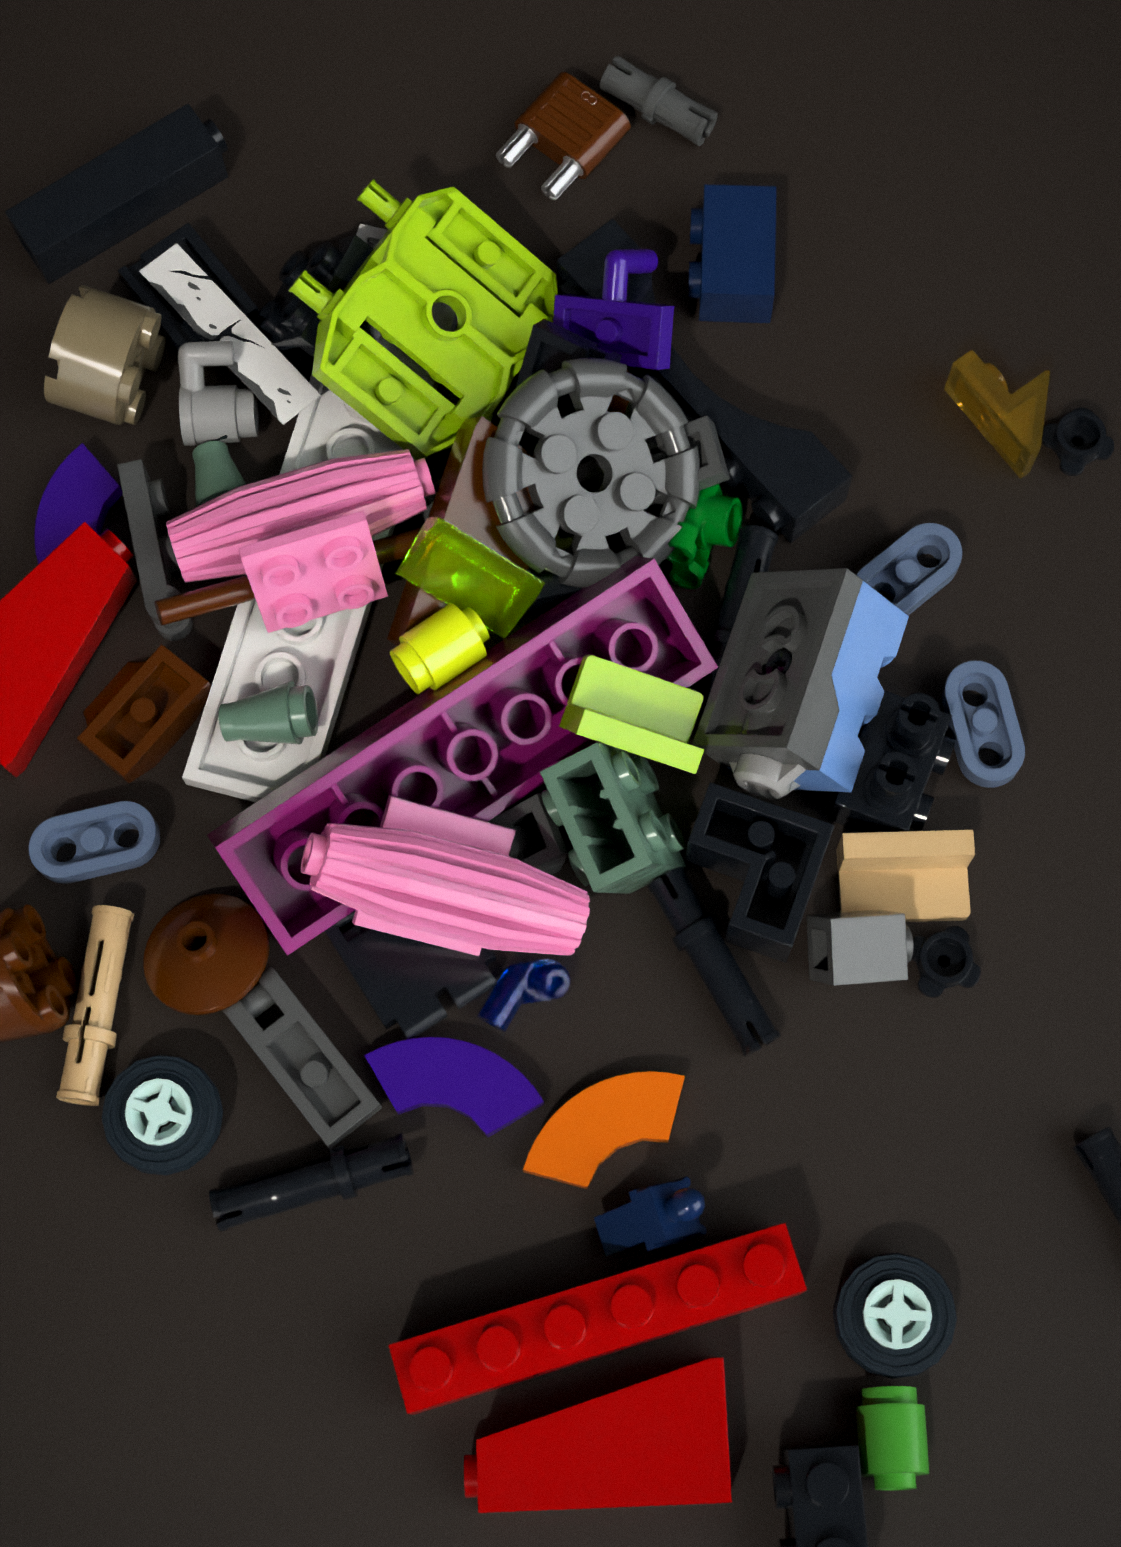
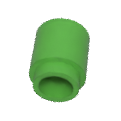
M881 1386L862 1389V1406L856 1407L861 1476L874 1477L875 1490L917 1489L916 1476L930 1474L925 1405L918 1404L917 1388L911 1386Z

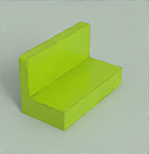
M587 654L581 661L559 727L577 735L696 774L704 749L688 742L703 702V695L689 688Z

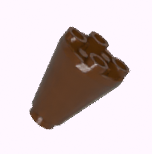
M28 904L16 910L6 908L0 911V1042L47 1034L61 1028L69 1021L71 1008L69 996L79 990V980L73 966L66 958H57L45 938L46 930L39 913Z

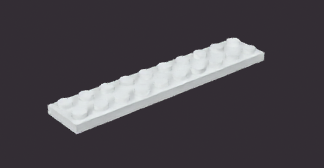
M360 224L356 235L372 248H375L387 230ZM433 303L432 316L434 322L445 331H455L457 316L454 310L445 303ZM382 335L380 336L378 342L437 390L439 383L433 380L425 369L396 345L387 342ZM311 374L309 383L322 396L299 413L280 474L334 458L403 449ZM395 526L373 536L372 540L393 535ZM256 600L238 604L182 776L185 784L257 802L323 759L328 749L372 602L357 609H345L309 620L298 627H286L270 633L267 632ZM289 681H293L296 687L304 685L311 687L318 712V731L316 736L304 737L302 744L246 740L226 742L224 740L219 725V707L221 704L241 700Z

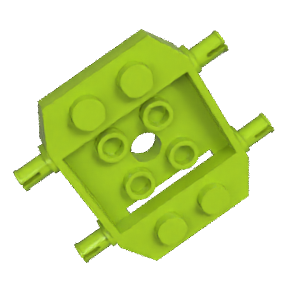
M372 179L358 196L357 200L381 218L388 230L343 291L339 289L334 294L307 273V270H304L298 276L288 291L292 292L318 313L317 318L321 320L317 328L312 376L403 450L409 449L414 459H426L451 448L458 429L466 419L483 416L488 421L492 420L494 417L492 413L505 396L513 378L521 369L533 325L543 319L553 323L555 294H558L556 274L454 186L418 195L413 201L406 198L400 203L375 182V179ZM433 303H445L454 310L457 316V328L455 331H445L434 322L432 316ZM364 320L379 331L387 342L396 345L425 369L433 380L443 384L459 397L458 403L456 405L452 404L360 328Z

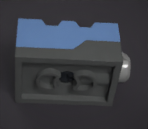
M848 568L752 573L692 745L704 749V754L732 771L738 786L743 790L760 797L779 799L786 796L792 790L852 792L865 753L858 734L861 726L870 722L878 713L884 695V690L877 678L879 670L896 657L909 616Z

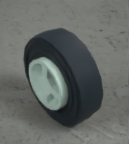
M156 1055L134 1062L117 1075L105 1095L102 1122L106 1140L120 1160L142 1173L167 1176L190 1169L208 1155L220 1135L223 1108L218 1088L202 1068L182 1057ZM169 1121L173 1122L168 1126L162 1127L160 1133L158 1132L160 1126L167 1124Z
M900 1253L876 1255L851 1269L838 1287L832 1311L836 1337L848 1357L867 1372L891 1379L916 1376L937 1364L952 1344L957 1322L953 1294L940 1273L923 1260Z

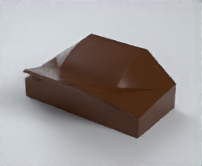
M161 644L147 661L127 662L83 711L87 727L77 739L126 782L131 783L154 768L197 720L207 701L211 685L209 681Z

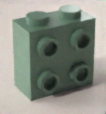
M597 742L540 771L547 787L546 790L542 791L544 806L557 826L564 825L574 848L568 852L573 871L584 886H591L593 892L631 894L649 885L659 877H666V873L673 869L686 867L680 850L686 847L683 834L675 819L669 813L663 815L653 794V792L659 790L658 780L645 757H636L634 753Z

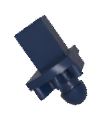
M687 1176L672 1182L638 1188L628 1192L631 1199L630 1203L594 1217L605 1255L610 1256L627 1252L642 1245H646L647 1251L692 1241L707 1233L706 1227L700 1224L699 1216L702 1215L705 1208L703 1195L694 1188H688L691 1181Z

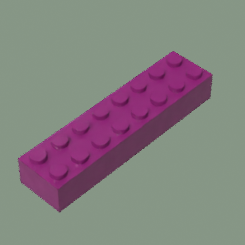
M634 556L607 577L589 587L580 589L487 650V656L436 691L431 688L207 834V837L287 956L356 910L310 889L311 875L301 873V861L306 842L311 833L321 835L325 826L329 823L380 827L389 795L488 822L545 784L540 771L598 742L559 727L581 661L587 654L686 688L718 668L654 558Z

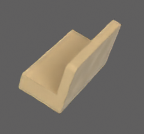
M973 830L842 833L836 849L840 912L885 910L904 913L905 922L963 921L969 917L971 910L967 867L975 856Z

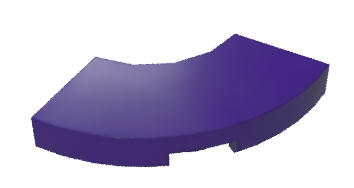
M83 443L73 450L60 464L42 495L36 516L34 534L38 564L84 522L100 536L108 511L123 495L119 484Z
M442 1037L411 1038L382 1046L364 1055L398 1115L422 1106L450 1108L471 1118L489 1138L544 1105V1100L535 1087L511 1063L481 1046L466 1041Z

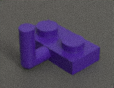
M615 249L610 251L604 261L602 298L574 294H555L554 324L597 343V348L608 353L615 351L621 354L620 363L627 364L629 367L653 370L670 369L674 306L627 300L628 274H649L656 269L658 257L653 250Z

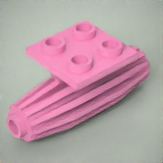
M409 449L334 458L236 487L167 521L166 526L185 583L247 575L267 632L270 633L286 627H298L309 620L345 609H357L369 602L388 597L372 537L427 510L424 497L435 494V489L425 458L413 461Z
M390 795L380 827L329 823L325 826L321 835L316 833L310 834L301 861V873L311 875V890L356 909L352 921L354 925L476 956L480 955L481 948L572 955L581 943L590 911V898L587 895V891L509 856L516 830Z

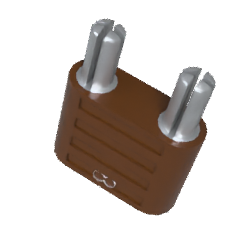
M560 72L517 118L514 123L517 131L498 150L496 158L501 164L504 163L505 167L511 168L531 145L560 165L541 186L542 192L546 197L549 196V199L557 200L576 178L586 179L628 133L631 125L626 115L616 106L572 75Z

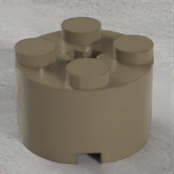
M81 285L79 286L81 297L71 295L54 333L49 358L57 360L59 369L57 379L45 376V399L48 403L116 425H121L124 422L136 425L141 417L146 400V391L139 389L146 369L154 372L158 369L165 349L166 337L158 335L162 316L156 313L153 307Z

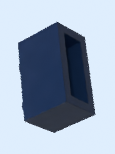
M704 184L702 208H691L690 244L701 245V261H689L688 298H699V321L771 322L775 295L777 186Z

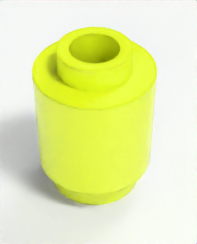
M449 603L399 637L400 644L390 650V656L403 679L415 693L420 694L429 687L436 691L487 656L483 643L489 640L490 636L484 623L472 608L467 607L461 611L455 604Z

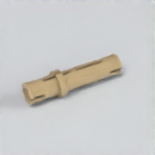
M97 905L92 908L93 917L84 964L81 970L72 1024L64 1027L62 1038L65 1042H68L60 1089L57 1091L56 1098L63 1102L85 1106L99 1105V1093L107 1050L115 1048L117 1034L111 1031L123 974L122 970L131 922L134 920V913L130 910L108 905Z

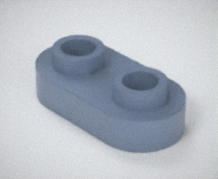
M937 523L920 524L910 529L858 572L857 576L876 591L888 593L892 598V603L909 616L952 581L962 560V546L958 537L949 528ZM922 554H930L937 559L938 566L926 568L919 563L917 557Z
M984 661L964 662L952 670L942 690L944 712L952 715L948 727L951 738L956 740L954 750L957 761L964 776L972 783L986 788L1000 787L1015 777L1025 758V745L1008 683L1002 672L990 663ZM969 690L976 691L982 696L984 704L977 707L970 706L964 701L962 693ZM982 749H991L999 756L1000 763L995 766H988L980 760L978 752Z
M120 801L51 817L43 821L34 830L30 838L29 856L35 868L48 880L60 884H69L134 869L146 864L158 850L160 830L157 822L145 807L131 801ZM129 829L139 831V838L133 846H119V838L124 831ZM63 845H76V853L71 860L67 862L57 861V852Z

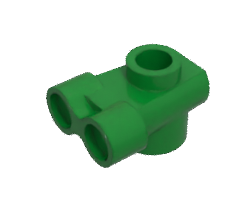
M719 484L700 490L696 509L689 508L684 522H678V525L682 526V528L668 543L669 547H675L674 551L666 558L673 564L669 577L673 583L682 588L697 589L701 586L709 566L707 560L713 545L733 547L737 542L739 529L742 525V504L739 498L723 496Z

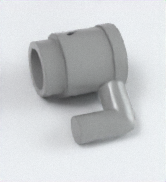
M233 341L188 342L180 346L178 350L180 375L179 418L184 446H195L208 441L240 442L241 438L259 436L258 399L249 388L238 389L237 385L205 386L203 366L234 365Z

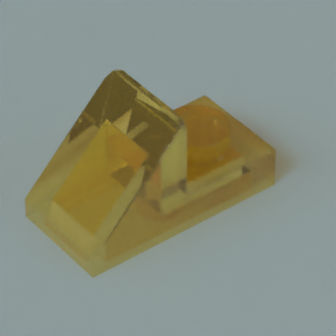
M970 350L953 362L944 390L1021 479L1030 473L1041 448L1050 371H1044L1016 392L1010 394L1006 380L1001 372L990 363L984 364L977 354Z

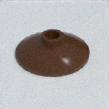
M206 894L186 900L170 910L157 923L147 941L143 959L146 981L154 995L163 1004L180 1013L205 1015L224 1010L244 998L261 978L269 956L268 931L255 909L237 897L225 894ZM207 938L203 947L191 951L197 942Z

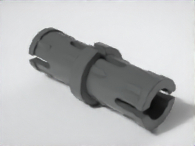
M620 56L613 58V65L609 63L601 78L600 90L621 99L642 112L641 118L652 125L659 122L683 135V137L692 141L697 146H701L704 143L705 138L703 136L709 137L717 121L718 113L705 107L699 102H695L674 89L676 83L666 77L657 79L650 74L648 75Z

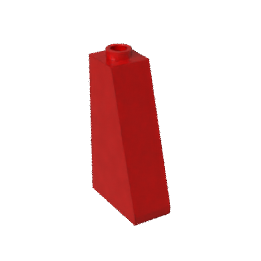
M86 522L82 523L0 600V764L16 778L26 770L137 581L133 571L127 564L134 555L109 529H106L99 536Z
M724 1357L709 1358L477 1439L476 1454L464 1455L465 1498H478V1513L732 1503Z

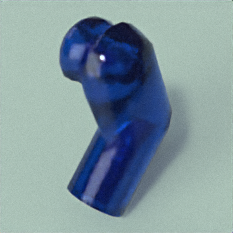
M538 959L512 964L501 975L478 1013V1017L492 1027L506 1032L521 1005L563 997L571 985L570 974L564 966L553 959Z

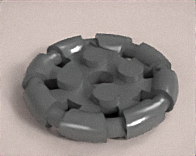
M600 358L566 360L562 363V369L549 374L545 370H540L520 384L505 400L498 411L497 416L501 419L494 437H487L483 453L482 479L486 502L492 501L500 521V524L495 527L504 542L518 558L537 573L547 570L559 576V583L576 588H586L597 583L619 569L622 564L634 556L654 558L658 565L661 564L675 549V547H669L668 543L682 528V526L678 525V522H684L689 508L696 509L700 493V483L697 482L700 468L698 447L690 446L683 427L689 421L678 403L662 385L650 376L645 375L640 379L627 372V364ZM569 394L576 412L560 416L557 407L558 397ZM613 395L629 401L624 414L607 411ZM524 431L540 438L532 457L522 453V450L518 448ZM660 434L667 456L653 461L645 439ZM586 456H591L598 460L604 471L603 483L595 492L585 490L577 479V467ZM528 486L530 497L536 509L524 513L516 492ZM655 493L662 494L666 498L659 517L643 511L652 504ZM559 528L574 535L568 552L555 547V537ZM620 532L626 549L614 553L609 548L605 536Z

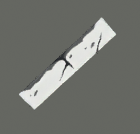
M177 243L139 271L205 342L233 341L234 365L227 366L283 425L322 396L275 346L271 345L268 338Z

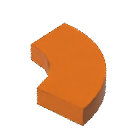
M633 1072L600 1081L584 1089L569 1099L546 1122L528 1153L523 1172L588 1189L598 1167L618 1149L641 1141L668 1143L685 1076L669 1072Z

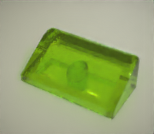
M439 517L426 519L396 572L397 575L447 605L453 603L461 611L467 607L472 608L480 617L485 627L502 638L507 637L545 585V582Z

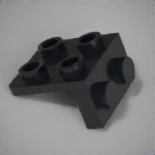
M352 235L330 243L325 242L320 246L304 250L303 252L296 251L290 256L280 271L279 280L283 283L274 300L269 301L262 307L255 317L253 324L268 338L271 345L275 346L279 351L300 347L314 358L317 328L321 320L317 318L318 313L292 292L290 293L288 291L298 276L304 270H307V273L333 294L339 289L343 291L374 248L357 235ZM364 320L360 328L378 342L381 336L380 332Z

